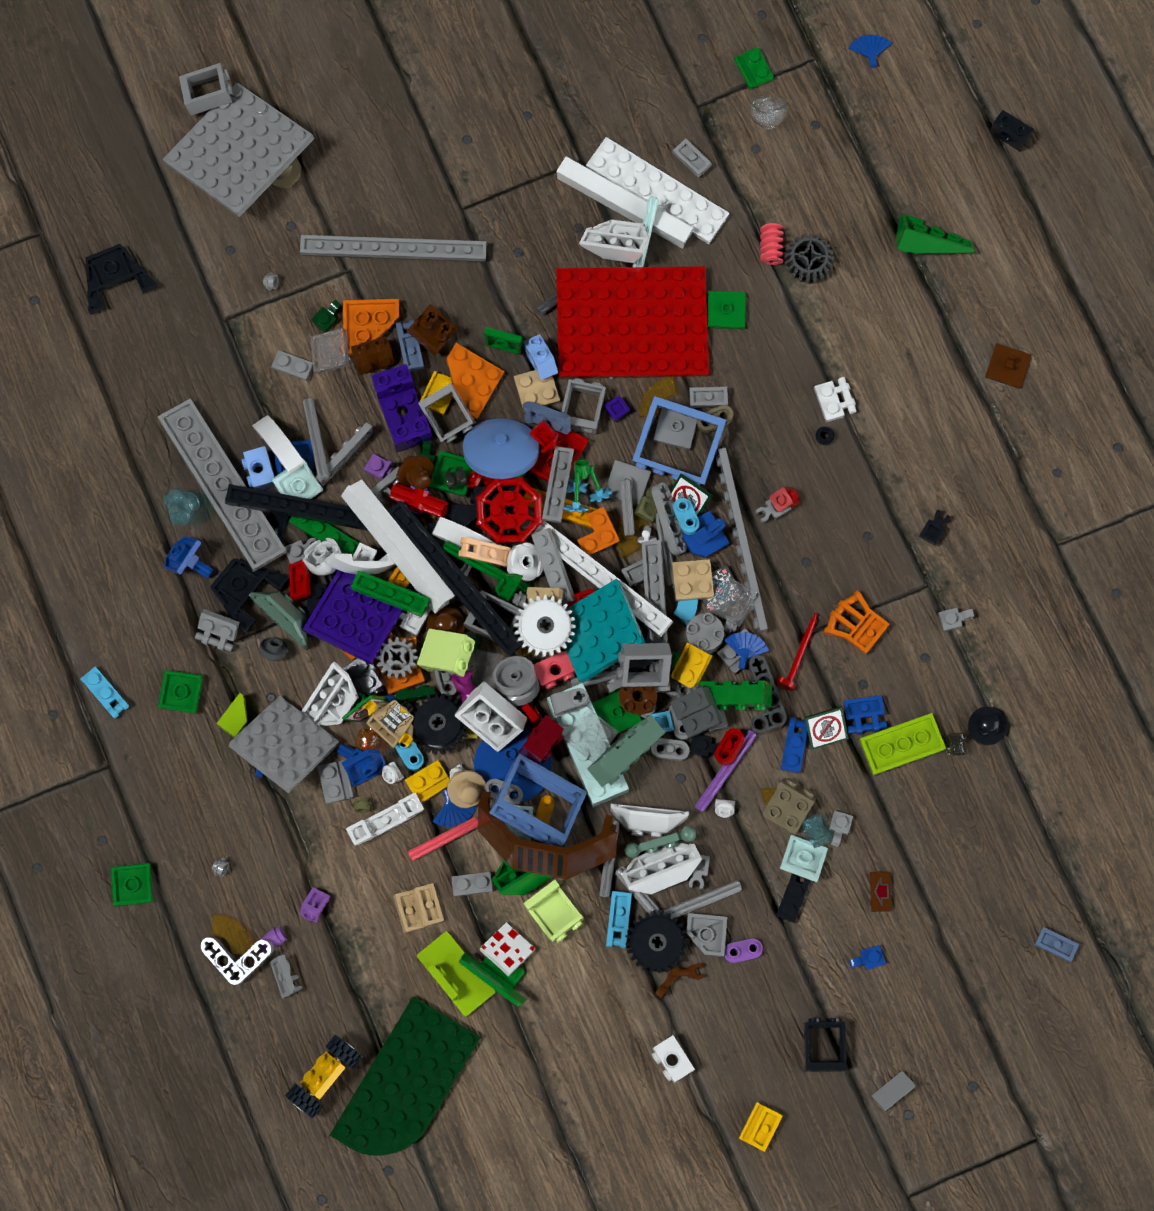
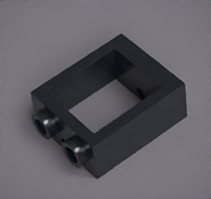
M810 1018L808 1022L804 1023L805 1072H845L847 1070L845 1022H840V1018H829L828 1022H820V1018ZM838 1028L839 1062H811L810 1029Z

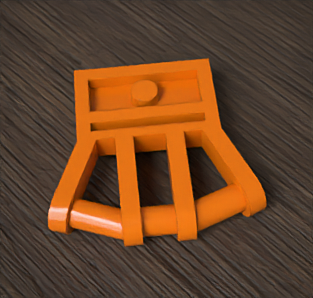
M857 590L853 592L854 595L845 600H840L835 611H831L828 625L823 633L847 640L866 655L890 624L869 608L863 596ZM858 601L866 613L865 616L861 615L850 605ZM847 611L860 622L857 626H854L841 614ZM836 622H840L851 633L848 634L835 630Z
M417 636L405 638L407 640L406 644L412 643V649L417 650ZM387 653L385 654L386 661L389 659ZM417 665V668H411L412 674L405 673V679L402 675H399L398 680H396L395 675H392L389 679L387 672L382 674L388 684L386 689L389 696L399 692L400 689L411 688L424 683L425 680L420 667Z

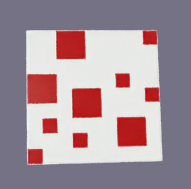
M507 922L480 948V951L508 977L535 950Z

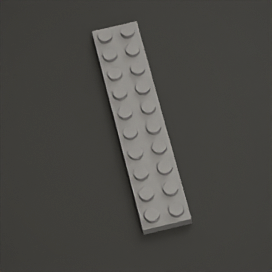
M188 399L159 415L158 420L253 572L286 554L285 547L262 511L225 504L229 484L246 486L192 400Z

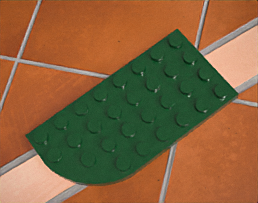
M413 996L331 1131L330 1136L356 1152L372 1156L390 1155L410 1147L427 1130L481 1037Z

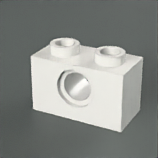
M673 1035L652 1049L654 1051L652 1056L657 1064L661 1063L665 1070L662 1072L668 1081L672 1080L675 1083L695 1070ZM667 1056H676L677 1064L674 1066L668 1065L666 1062Z

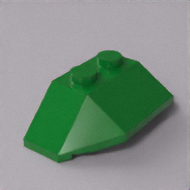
M504 860L493 877L492 882L501 895H526L552 877L512 869Z

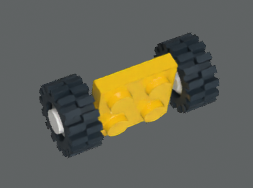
M336 1034L325 1047L336 1055L337 1058H333L327 1052L319 1056L316 1064L310 1071L305 1073L303 1080L300 1082L308 1089L307 1092L295 1083L285 1095L298 1109L312 1119L323 1107L312 1096L315 1095L320 1100L343 1072L345 1067L341 1064L340 1060L351 1069H354L363 1058L346 1041L344 1042Z

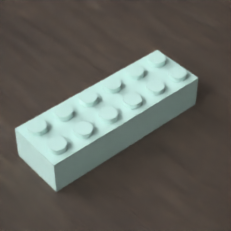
M581 683L564 691L566 692L576 688H582L586 691L583 683ZM577 695L578 701L582 702L583 697ZM548 697V706L555 722L564 728V731L561 733L564 735L563 740L592 807L627 794L629 788L623 774L618 775L619 779L614 784L610 785L608 783L601 787L587 770L610 747L590 698L585 708L556 716L551 699Z

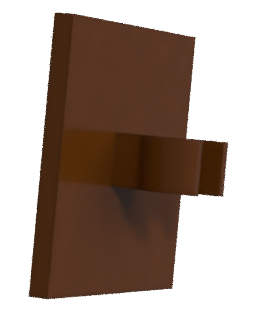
M996 343L985 378L1021 389L1032 355Z

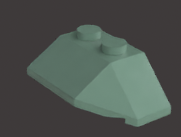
M251 592L249 594L250 599L305 651L308 649L307 632L303 630L307 623L305 617L307 614L301 607H294L291 604L293 600L287 594L282 595L280 592Z

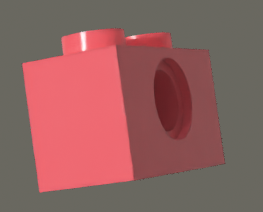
M566 650L533 664L541 689L546 688L550 690L556 687L558 682L563 680L564 682L570 681L576 675ZM557 667L561 672L558 675H552L550 670Z

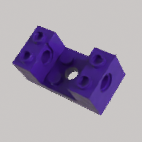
M407 364L371 375L373 387L396 452L422 445L423 440L432 441L431 430L426 416L418 404L419 400ZM399 408H406L408 410L405 416L398 415L397 411Z

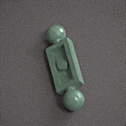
M686 826L680 833H674L640 844L628 843L625 847V854L629 858H635L642 851H647V854L659 851L658 847L666 846V849L675 847L677 842L681 840L691 842L696 838V830L691 826Z

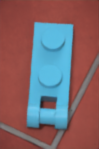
M96 667L80 678L114 719L119 716L118 713L123 709L126 710L130 707ZM117 700L118 704L112 708L111 704Z
M612 891L606 947L614 945L626 949L625 943L627 938L625 935L628 933L632 893ZM620 932L621 938H614L613 933Z

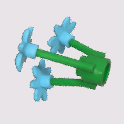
M577 460L574 462L575 477L574 480L569 479L567 493L574 491V501L572 505H566L563 509L579 513L588 511L587 506H580L579 492H587L585 488L588 484H581V479L588 478L589 474H591L596 487V494L590 495V502L596 500L601 502L602 498L608 499L609 495L613 493V490L608 488L604 490L600 488L594 473V466H589V461Z

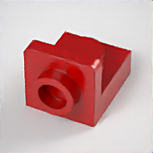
M472 471L468 476L469 482L467 487H477L478 484L488 486L493 481V478L485 477Z

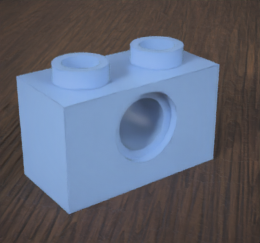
M540 334L523 341L527 357L541 380L558 373L554 357Z
M263 446L243 452L245 458L241 460L244 470L248 469L250 476H247L249 487L259 490L275 487L271 480L275 476L266 447ZM256 467H263L260 473L254 472Z

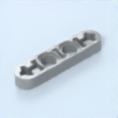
M661 482L653 486L651 492L668 548L673 555L677 556L686 552L687 545L682 539L683 532L673 511L674 502L669 487Z

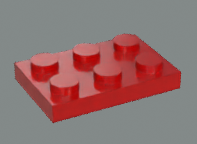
M572 430L567 435L556 431L559 434L557 446L574 449L571 473L574 468V462L581 456L589 439ZM541 446L537 462L528 472L549 483L555 448L552 451L547 450L543 453Z

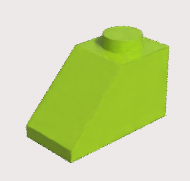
M241 693L238 694L216 723L219 728L233 738L249 725L246 700Z

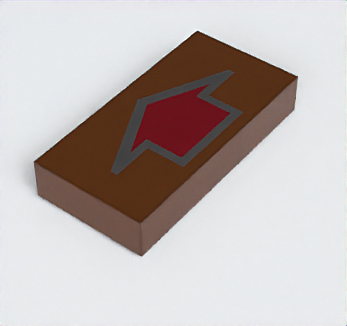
M870 872L871 912H891L890 872Z

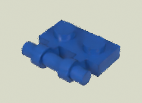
M882 695L843 701L846 721L854 720L853 726H847L848 734L856 733L857 735L871 730L877 732L880 729L887 728L886 721H878V716L885 715ZM871 717L872 723L861 724V719Z

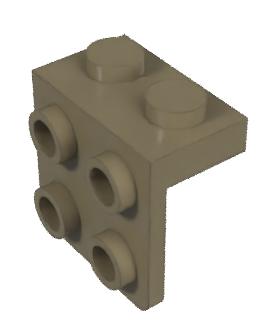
M783 778L763 811V816L795 834L817 797L809 789L804 788L803 790L799 788L792 779L787 778L786 780Z

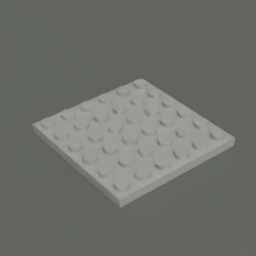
M236 82L232 86V102L210 109L162 160L167 166L240 217L315 138L310 132Z

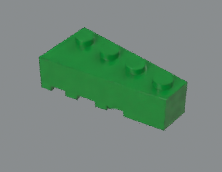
M764 680L758 681V684L751 681H742L741 684L734 681H723L722 683L717 681H701L698 684L701 687L710 688L718 710H728V707H735V710L747 711V707H754L755 711H766V708H772V684Z

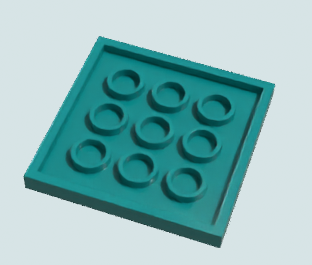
M617 579L566 609V611H572L569 617L575 618L571 624L576 625L574 629H571L575 633L574 636L568 637L572 640L571 643L565 642L567 646L566 651L581 683L617 663L618 653L622 652V644L640 645L646 643L621 583Z

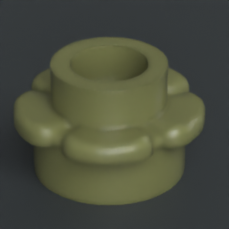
M357 798L353 802L354 811L359 813L369 812L372 803L368 802L367 798Z

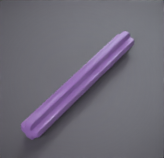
M747 730L744 735L745 741L735 760L731 764L721 767L696 803L695 808L697 810L705 811L755 739L756 734L753 731Z

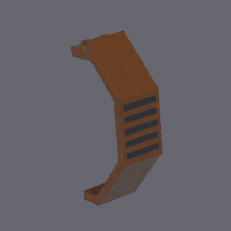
M482 792L478 805V831L512 869L567 880L616 857L618 832H616V824H613L614 816L612 815L605 816L602 831L599 835L572 847L564 848L517 838L497 817L489 813L491 792Z

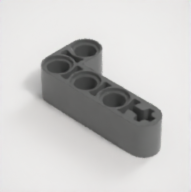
M755 655L748 664L751 679L753 682H757V684L762 679L771 683L772 698L776 702L772 705V708H766L764 713L753 717L751 720L750 730L757 736L782 728L787 717L765 658ZM755 662H757L758 665L761 664V666H760V673H761V674H759V675H758V673H759L758 668H757L756 666L753 667ZM779 715L782 718V722L775 723L772 717ZM760 721L764 724V728L756 729L754 723Z

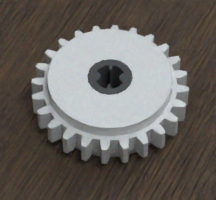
M544 595L543 600L536 596L535 602L530 598L528 600L529 605L523 603L524 610L519 609L517 611L521 615L515 616V620L518 623H515L513 627L518 628V630L514 634L520 635L517 641L524 642L522 648L529 647L528 653L534 650L535 656L539 652H542V657H545L547 652H549L550 656H553V651L559 654L561 652L560 647L566 649L565 642L571 643L572 640L568 637L575 634L571 631V629L576 627V625L571 624L575 618L569 617L572 611L565 610L568 606L567 604L560 605L561 599L555 602L554 596L550 600H547V595ZM542 621L545 624H549L547 631L544 628H540Z

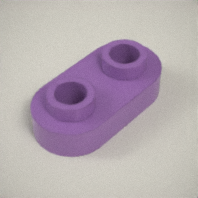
M757 939L730 943L725 947L724 958L729 963L756 959L761 955L763 946ZM755 945L757 950L751 952L749 946ZM732 949H735L737 951L736 956H732L730 954V951Z

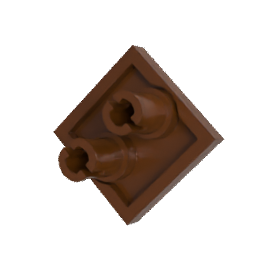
M430 304L408 328L407 332L435 356L459 328Z

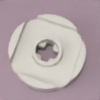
M523 543L511 548L507 558V571L509 574L522 575L521 581L523 582L534 580L541 575L543 567L534 544ZM525 557L527 558L526 561L529 562V565L526 566L523 564Z

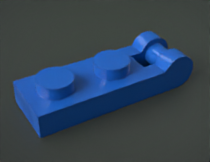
M790 717L780 770L800 773L807 737L805 719L801 721L796 720L795 717ZM794 727L802 728L801 734L795 733Z

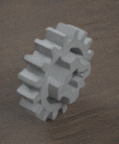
M396 637L395 642H392L389 638V644L384 643L383 650L380 649L379 651L381 655L376 656V660L381 661L377 666L378 668L383 667L381 673L385 674L387 672L389 679L392 675H395L396 680H398L399 675H402L405 679V673L412 674L411 668H417L414 661H418V657L413 656L417 653V650L412 649V643L407 645L405 638L402 642L399 641L398 637ZM387 653V655L389 656V659L386 661V664H385V662H384V657H385V654ZM408 654H410L409 663L405 661ZM393 655L396 657L400 656L402 663L398 660L394 661Z

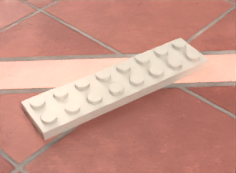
M605 137L586 164V168L647 202L650 196L657 197L659 199L657 205L659 209L692 226V234L707 244L711 243L729 217V212Z

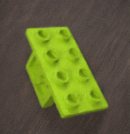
M445 931L419 952L417 958L460 1012L467 1017L494 995L495 990L459 963L464 951L452 936Z

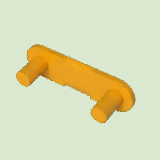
M549 795L542 797L535 818L546 824H549L555 805L553 797Z

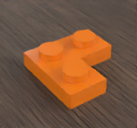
M604 506L586 514L594 532L577 540L581 549L586 554L591 555L620 541Z

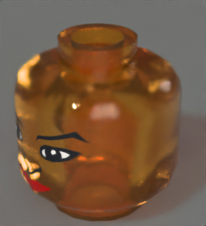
M367 725L366 729H359L355 746L362 752L367 749L379 750L382 737Z

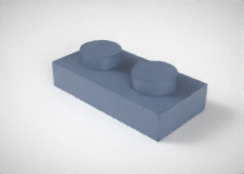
M1042 927L1034 946L1071 963L1079 944Z

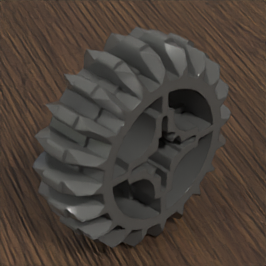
M811 233L809 238H806V235L803 234L801 239L795 237V242L790 241V247H786V254H784L785 266H788V273L793 272V278L799 276V282L804 278L806 283H809L810 279L815 283L817 282V277L822 280L824 275H829V270L833 268L831 263H834L835 258L832 257L834 251L830 250V244L825 245L826 239L819 240V235L816 238H812L813 235ZM807 247L805 251L796 253L799 249ZM809 252H810V257H811L810 265L808 264V263H809V260H808V254H809ZM797 263L802 264L805 267V269L800 267ZM819 263L822 264L819 268L811 270L812 266L819 265Z

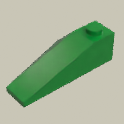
M901 213L895 240L900 251L904 253H974L975 248L972 241L954 233L945 234L936 225L931 228L923 224L924 220Z

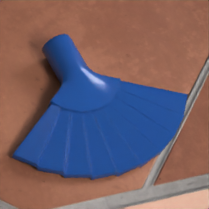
M871 34L855 39L848 49L867 57L870 67L875 68L877 67L876 56L892 43L884 37Z
M748 632L734 633L724 640L740 657L738 669L746 670L748 659L769 651L761 638Z
M447 789L442 791L446 803L432 822L443 827H455L469 820L477 805L470 808L458 807L449 799Z

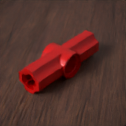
M398 483L393 485L391 489V500L396 502L402 501L415 512H425L438 518H443L447 512L448 502L432 497L422 489L415 488L414 490Z

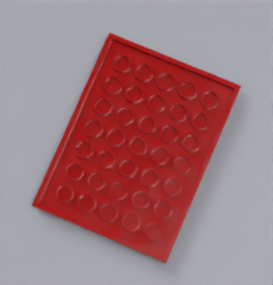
M705 266L556 268L559 378L709 376Z

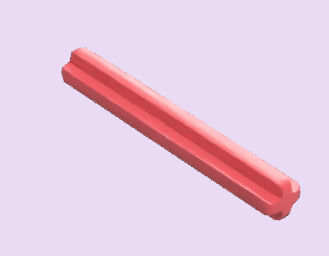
M473 817L409 850L408 854L411 860L414 861L478 828V819Z

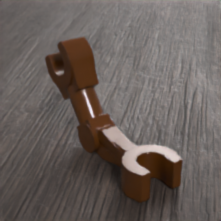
M697 963L683 969L673 968L655 995L662 999L668 987L677 977L688 976V978L695 980L703 979V975L695 973V969H702V964Z

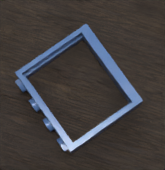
M654 396L632 461L636 463V467L645 470L647 467L654 469L653 472L664 476V473L672 475L671 478L677 480L679 475L683 474L697 485L705 486L727 421ZM657 407L718 427L701 477L640 457Z
M519 754L512 763L489 813L541 843L562 847L567 840L587 792ZM516 772L572 803L561 831L503 800Z

